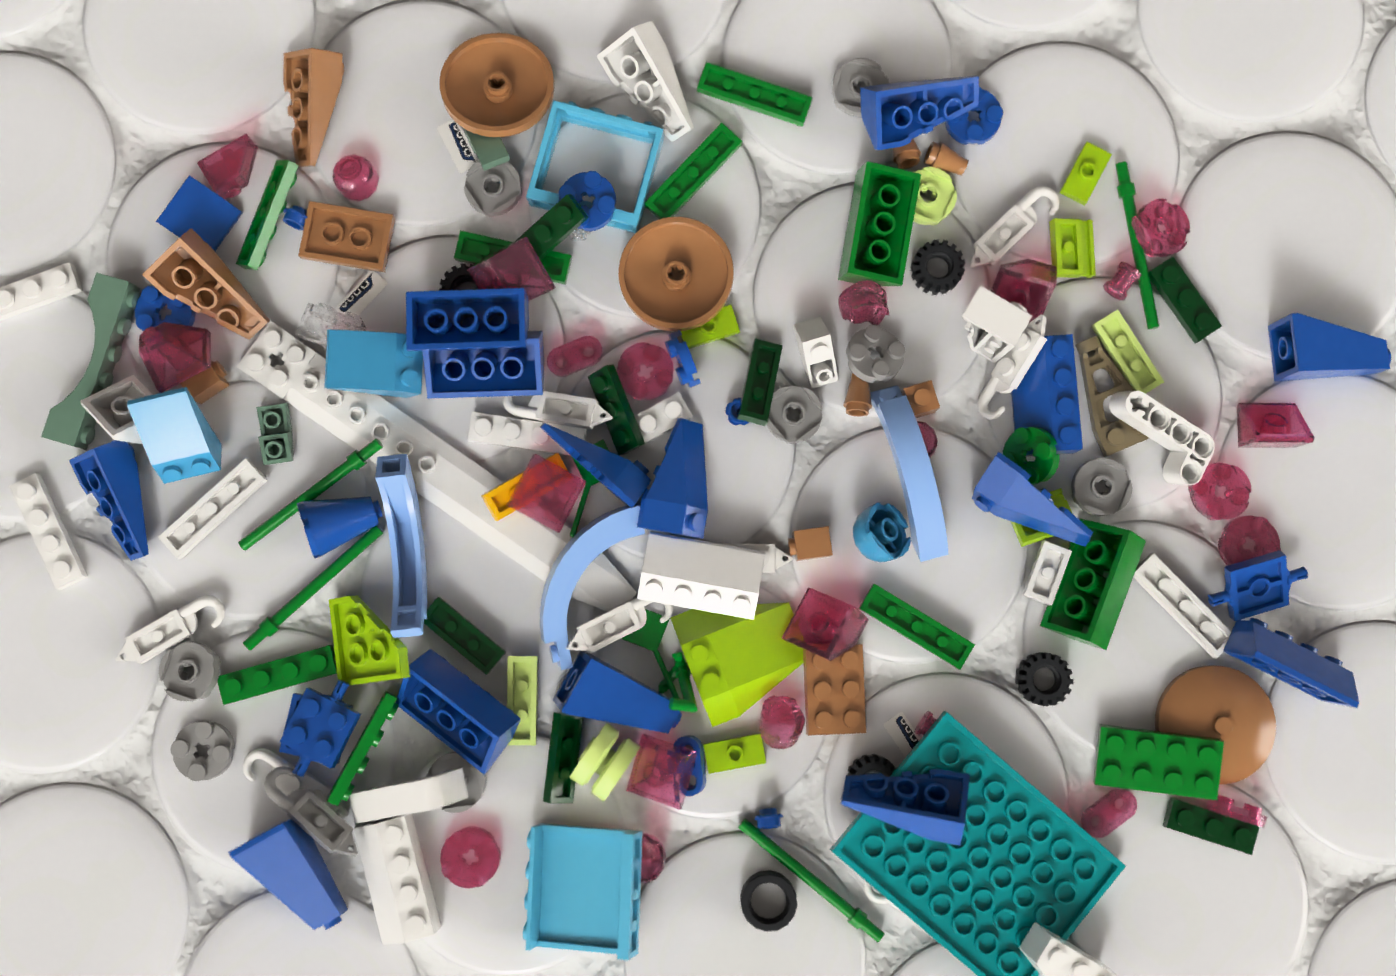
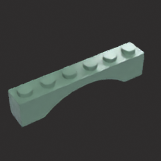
M96 272L87 298L95 326V342L91 361L76 388L62 402L50 409L41 437L87 450L88 445L92 443L95 437L94 427L96 420L86 411L80 401L112 385V373L116 362L122 356L121 346L125 335L131 329L130 319L140 297L139 292L141 288L129 281Z

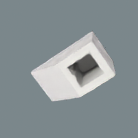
M821 316L794 324L798 350L811 389L839 381L831 335Z

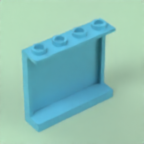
M545 823L531 827V831L527 836V847L530 849V857L525 871L526 878L529 879L528 892L524 899V907L527 910V922L523 928V939L526 940L525 950L530 951L535 947L617 954V959L630 960L638 954L643 831Z

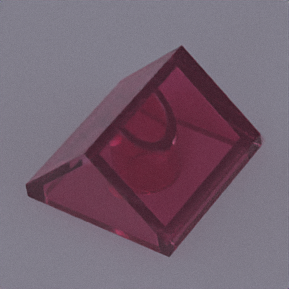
M1238 403L1237 405L1238 448H1296L1313 443L1315 439L1295 403Z

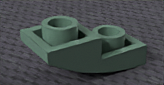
M463 128L483 171L510 161L509 154L500 137L481 136Z
M288 403L256 407L261 436L258 438L263 465L294 461L292 427Z

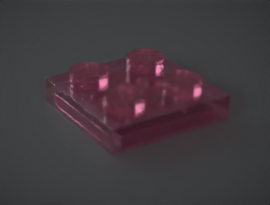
M533 454L506 506L560 533L586 481L547 459Z

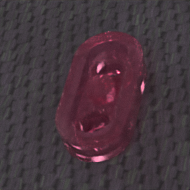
M583 336L553 349L548 354L547 366L555 376L567 377L597 364L602 358L603 349L595 337ZM592 348L594 353L592 356L587 357L583 354L584 350ZM560 359L567 360V365L563 368L557 366V362Z
M1124 789L1111 790L1083 812L1081 816L1082 828L1093 837L1102 838L1107 836L1136 813L1137 801L1135 796ZM1121 798L1123 800V805L1121 808L1117 809L1115 807V801ZM1094 816H1098L1100 819L1097 826H1093L1091 823Z
M1219 794L1217 800L1208 799L1207 810L1265 828L1267 816L1262 815V808L1244 803L1243 808L1233 806L1234 799Z

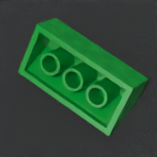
M866 161L857 170L838 280L863 286L903 285L921 174Z
M1080 518L1079 520L1093 532V535L1085 547L1073 542L1070 543L1068 550L1072 551L1053 604L1051 606L1047 605L1040 626L1081 643L1107 650L1146 541L1131 530Z

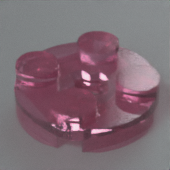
M1161 198L1149 202L1141 207L1137 215L1132 219L1131 224L1136 238L1144 249L1145 254L1149 257H1168L1181 251L1187 244L1185 240L1186 234L1190 233L1189 219L1185 211L1178 204L1172 205L1169 202H1165L1167 199ZM1158 223L1165 225L1166 230L1163 233L1159 230Z
M641 342L628 347L622 353L618 362L617 373L626 394L638 401H649L662 396L673 383L674 367L671 357L663 348ZM643 364L647 368H653V371L650 373L651 377L648 379L637 375L641 371L640 366Z
M1213 463L1207 465L1202 478L1197 484L1188 486V491L1196 510L1207 519L1212 521L1229 520L1241 515L1247 509L1249 493H1251V483L1245 472L1239 467L1226 463ZM1216 485L1226 487L1224 499L1216 497L1214 493Z
M1248 515L1229 521L1224 526V531L1218 541L1220 556L1227 566L1278 550L1281 551L1278 533L1264 517ZM1247 536L1255 542L1253 552L1250 549L1243 548Z
M469 826L456 831L445 841L441 850L442 874L453 884L462 888H475L486 884L495 875L501 862V851L493 835L489 831L476 826ZM470 849H473L475 851L474 856L479 859L478 862L468 865L466 864V859L463 858V853L466 854Z

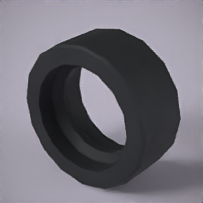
M772 870L759 871L750 876L743 885L740 895L741 909L747 922L756 929L765 932L778 931L787 926L795 916L797 909L796 892L790 880L781 873ZM763 883L778 885L786 895L784 910L774 918L760 917L751 906L752 893Z

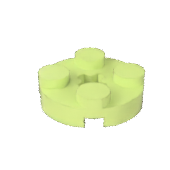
M923 167V169L914 172L921 174L913 222L933 226L939 224L940 221L947 218L951 213L957 200V192L954 189L951 177L946 172L935 167ZM927 190H931V196L935 198V200H929L928 202L923 201V197L920 196V192L926 193Z

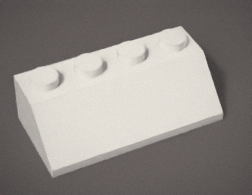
M650 531L637 599L754 620L765 552Z
M413 814L389 817L354 827L382 943H407L435 935L441 928V923Z

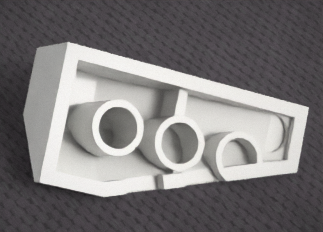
M653 21L631 28L597 55L610 80L617 87L621 86L631 96L629 100L635 106L639 104L648 113L649 120L655 126L662 128L664 135L671 142H674L694 128L667 46Z

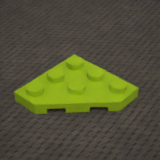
M358 595L329 599L338 679L350 685L410 677L407 647L399 638H393L391 630Z

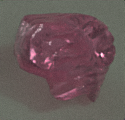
M859 281L845 289L838 298L842 318L844 320L848 319L854 324L868 321L872 325H879L884 316L889 315L887 293L881 288V285L874 281Z
M773 695L764 701L760 712L759 731H761V738H763L767 745L775 749L792 747L802 733L805 724L804 715L794 698Z

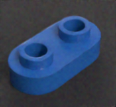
M692 735L683 736L677 739L672 747L674 781L677 790L682 795L694 796L700 793L706 785L704 749L697 737ZM687 745L692 746V755L686 752ZM689 775H693L696 778L695 785L689 782Z

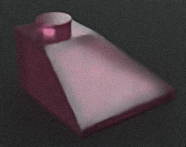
M527 237L485 256L467 269L479 289L525 288L529 300L556 288Z
M1032 259L1001 264L990 291L1010 303L1017 302L1027 309V313L1032 315L1030 323L1045 312L1057 284V267Z
M163 322L156 327L145 329L139 335V354L156 389L160 393L211 367V332L208 329Z
M808 587L782 639L826 660L832 661L856 645L869 619L855 606Z
M642 734L639 743L641 747L636 754L626 791L681 810L697 752L647 734Z

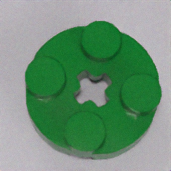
M1038 427L1017 428L1009 436L1003 448V455L1030 475L1028 481L1032 485L1049 480L1055 474L1060 461V455L1056 454L1055 445H1057L1055 438L1045 429ZM1031 449L1034 450L1032 454L1035 457L1034 462L1027 461L1026 454Z

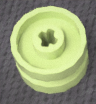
M608 723L605 724L596 738L593 737L578 759L580 762L569 777L583 786L588 783L594 773L600 775L592 786L591 793L602 801H605L641 747L632 739L627 738L623 740L617 751H614L612 746L619 737V730Z

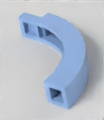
M898 385L870 392L871 402L883 426L897 467L909 518L911 542L920 562L948 555L945 522L933 469L920 428L907 396L902 395Z
M407 454L377 457L375 478L385 510L391 548L393 573L391 634L393 638L423 635L424 619H427V570L416 487Z
M635 504L632 508L623 506L607 512L582 528L563 548L549 572L540 605L541 639L545 644L554 642V645L549 646L552 662H557L561 670L573 668L570 650H566L569 644L567 614L576 583L588 565L607 548L625 539L645 534V529L637 527L640 505Z

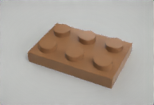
M309 201L298 254L301 259L385 272L395 223L394 215Z
M863 644L803 646L806 735L866 733Z

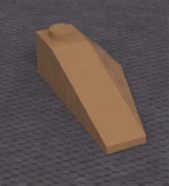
M308 48L283 54L284 90L290 92L292 105H289L287 110L288 116H292L295 123L291 136L295 162L299 165L298 167L316 166L342 84V76L344 74L342 53Z
M192 228L179 237L142 274L164 296L187 304L191 307V310L198 314L202 312L217 320V323L248 340L270 321L217 253Z

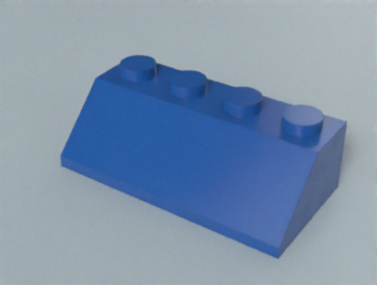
M525 288L406 292L407 351L526 347L529 297Z
M528 331L526 347L423 351L427 399L543 395L544 347L542 331Z
M1073 334L1044 336L1047 341L1017 389L1011 392L1014 431L1021 427L1045 429L1053 435L1057 442V445H1055L1056 454H1074L1083 450ZM1034 450L1028 451L1026 457L1033 456Z
M1250 618L1249 621L1236 620L1223 652L1321 701L1353 708L1358 707L1359 698L1353 672L1342 667V661L1327 655L1322 657L1317 654L1318 649L1308 644L1300 643L1298 645L1292 642L1293 637L1287 633L1275 630V633L1267 629L1268 624L1259 619Z
M429 649L409 664L410 677L403 678L395 703L477 770L485 774L513 738L521 718L496 700L489 692L474 683L467 675L447 662L445 658Z

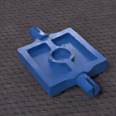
M1278 550L1225 566V589L1215 594H1209L1208 601L1212 607L1227 602L1229 617L1233 621L1245 619L1290 605L1289 590L1292 582L1307 579L1308 572L1305 567L1289 571L1287 569L1286 555Z
M338 679L331 695H325L312 688H306L280 740V743L292 748L300 755L292 771L294 774L304 777L311 761L319 762L330 769L335 768L361 716V713L349 708L342 701L350 686L349 683Z

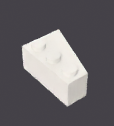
M979 286L962 315L963 320L968 321L965 329L970 331L967 337L971 350L994 363L998 362L1015 347L1032 315L1028 314L1027 309L1017 302L1010 303L984 287Z
M1034 922L1019 947L1041 976H1117L1101 961Z

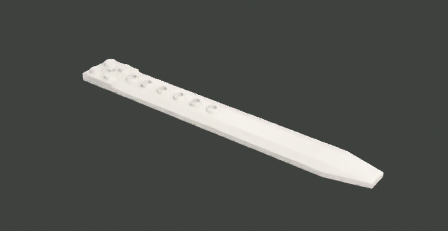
M270 320L237 365V368L355 450L360 451L377 438L382 443L383 448L369 458L377 464V457L407 454L417 493L546 582L558 555L572 539L570 537L571 528L532 501L499 521H495L481 495L502 484L503 481L379 395L324 388L326 359ZM282 353L281 359L284 361V364L273 367V356H278ZM601 553L582 573L571 598L602 610L610 611L632 600L637 591L609 559Z

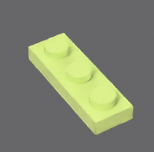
M1119 310L1114 311L1091 326L1110 358L1134 391H1141L1146 394L1164 383Z
M508 656L507 708L521 718L516 732L508 745H537L538 656Z

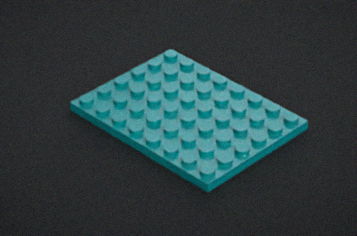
M943 711L891 776H901V773L906 771H912L913 775L927 774L932 769L970 774L966 819L960 846L926 839L860 812L830 850L977 976H1038V971L1019 948L1034 922L1062 939L1067 940L1126 865L948 712Z

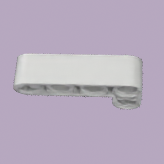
M1121 391L1114 393L1109 401L1111 413L1171 451L1163 467L1164 479L1170 484H1197L1214 453L1215 442L1213 438L1144 392Z
M462 768L444 771L428 777L352 792L350 795L355 823L428 811L468 798Z

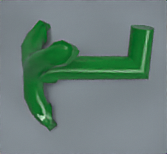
M675 652L672 654L675 664L668 673L672 682L676 678L678 679L683 699L671 698L669 709L697 712L698 708L690 680L691 671L688 663L684 660L683 653ZM665 678L658 685V691L662 694L669 689Z

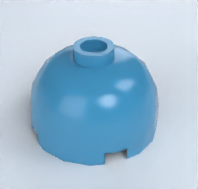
M881 502L869 506L857 516L853 526V539L858 550L867 559L875 562H887L903 556L909 550L911 537L906 538L904 529L908 528V524L901 512L889 503L882 505L880 504Z

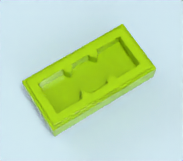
M1086 142L1059 193L1085 205L1112 154Z
M732 305L723 307L713 319L704 325L691 330L681 331L682 341H686L688 348L691 349L739 334L740 330Z
M761 733L703 744L709 774L766 763Z

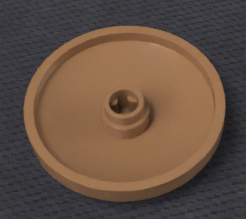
M489 33L465 41L448 56L440 73V93L448 114L461 127L481 136L507 137L524 132L542 119L548 111L554 96L553 71L547 57L530 41L512 34Z
M686 217L663 218L647 224L629 240L623 250L619 263V284L627 305L643 322L666 331L691 330L709 322L726 304L733 286V261L723 239L706 224Z
M1208 665L1195 667L1183 672L1165 688L1156 708L1155 731L1222 739L1224 741L1220 785L1241 781L1255 773L1263 765L1275 741L1276 719L1267 694L1251 677L1230 667Z

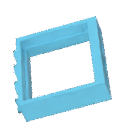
M553 101L526 195L529 206L550 210L559 202L558 193L543 190L560 127L562 121L652 144L633 213L615 209L611 221L606 225L633 233L638 232L645 210L644 203L648 199L663 145L664 130L653 126L649 121L639 123L626 115L618 114L612 116L605 114L599 108L590 107L585 109L578 107L576 103L569 101V104ZM583 200L579 203L581 206L593 207L592 202Z

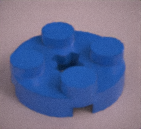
M979 87V106L970 111L977 112L980 121H968L969 113L966 112L951 121L947 120L945 122L949 135L961 144H984L993 138L1001 124L1003 109L1000 107L998 100L990 92Z
M596 171L573 175L559 189V201L567 194H572L578 203L582 202V197L586 195L595 198L592 201L593 207L581 206L589 218L578 227L579 229L596 231L611 221L617 201L615 191L611 183Z
M147 286L142 290L141 296L137 300L135 319L137 327L149 337L162 342H170L179 339L178 336H181L184 332L187 333L192 328L196 312L191 310V307L187 304L164 296L156 287ZM164 306H167V309L171 310L172 313L171 315H166L164 320H161L159 311Z
M680 330L668 334L670 340L665 342V346L670 358L676 357L680 366L675 371L681 385L687 384L689 388L701 384L698 378L694 380L692 374L697 373V369L686 341L679 342L677 337L681 336L682 333Z

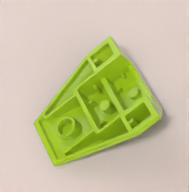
M789 602L757 604L754 620L691 609L671 617L679 643L712 727L741 716L803 664V646H806Z

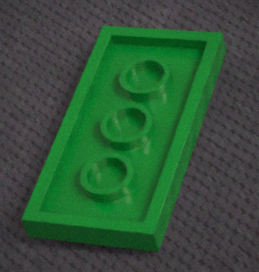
M1100 724L1093 782L1095 785L1217 800L1224 741L1217 738Z

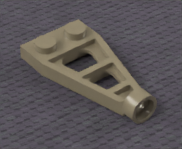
M1097 336L1076 344V349L1080 355L1079 359L1092 431L1103 456L1107 457L1149 439V437L1122 420L1109 422L1105 418L1104 400L1116 392L1134 391V389L1104 352ZM1094 351L1095 354L1092 357H1088V352ZM1099 369H1105L1114 382L1112 389L1102 393L1097 391L1093 379V373Z

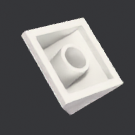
M134 375L80 401L86 411L113 440L143 444L127 407V401L153 394Z

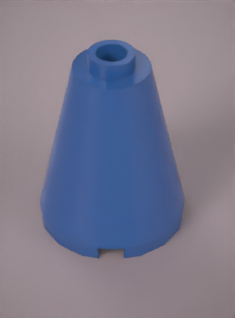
M370 496L312 500L297 503L314 558L327 554L379 524L378 518L383 517L378 500L372 502Z

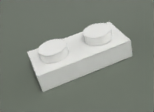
M679 392L635 415L645 444L671 431L678 418L686 420L693 418Z
M1042 541L1022 595L1051 606L1072 551L1048 541Z

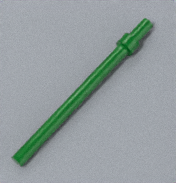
M1120 162L1115 164L1119 181L1117 192L1119 199H1122L1147 329L1151 330L1159 328V322L1134 201L1136 190L1134 183L1130 181L1127 162Z
M376 438L360 451H353L346 457L347 460L241 539L238 542L240 547L246 551L299 511L297 503L314 500L354 469L359 470L367 464V459L383 448L382 443Z
M377 525L371 528L272 617L267 616L259 624V628L243 642L244 646L251 651L267 636H273L280 629L279 625L383 534V531Z
M746 818L740 823L738 828L845 915L848 918L847 922L854 928L862 929L876 942L883 938L885 933L868 920V915L859 907L855 909Z

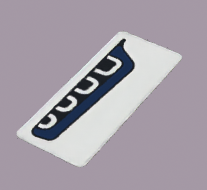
M452 119L437 127L459 173L462 174L468 171L473 164L478 162L459 124Z
M370 270L335 309L352 323L388 283L375 271Z
M903 712L898 713L884 723V727L906 757L921 738Z

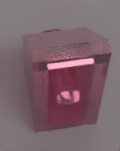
M244 134L197 162L214 192L223 199L232 198L240 194L242 189L248 186L258 147L247 134Z

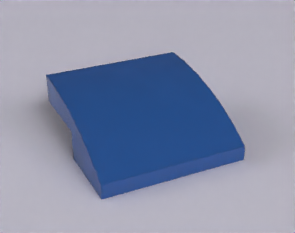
M189 175L156 222L178 237H181L192 228L216 251L243 212Z

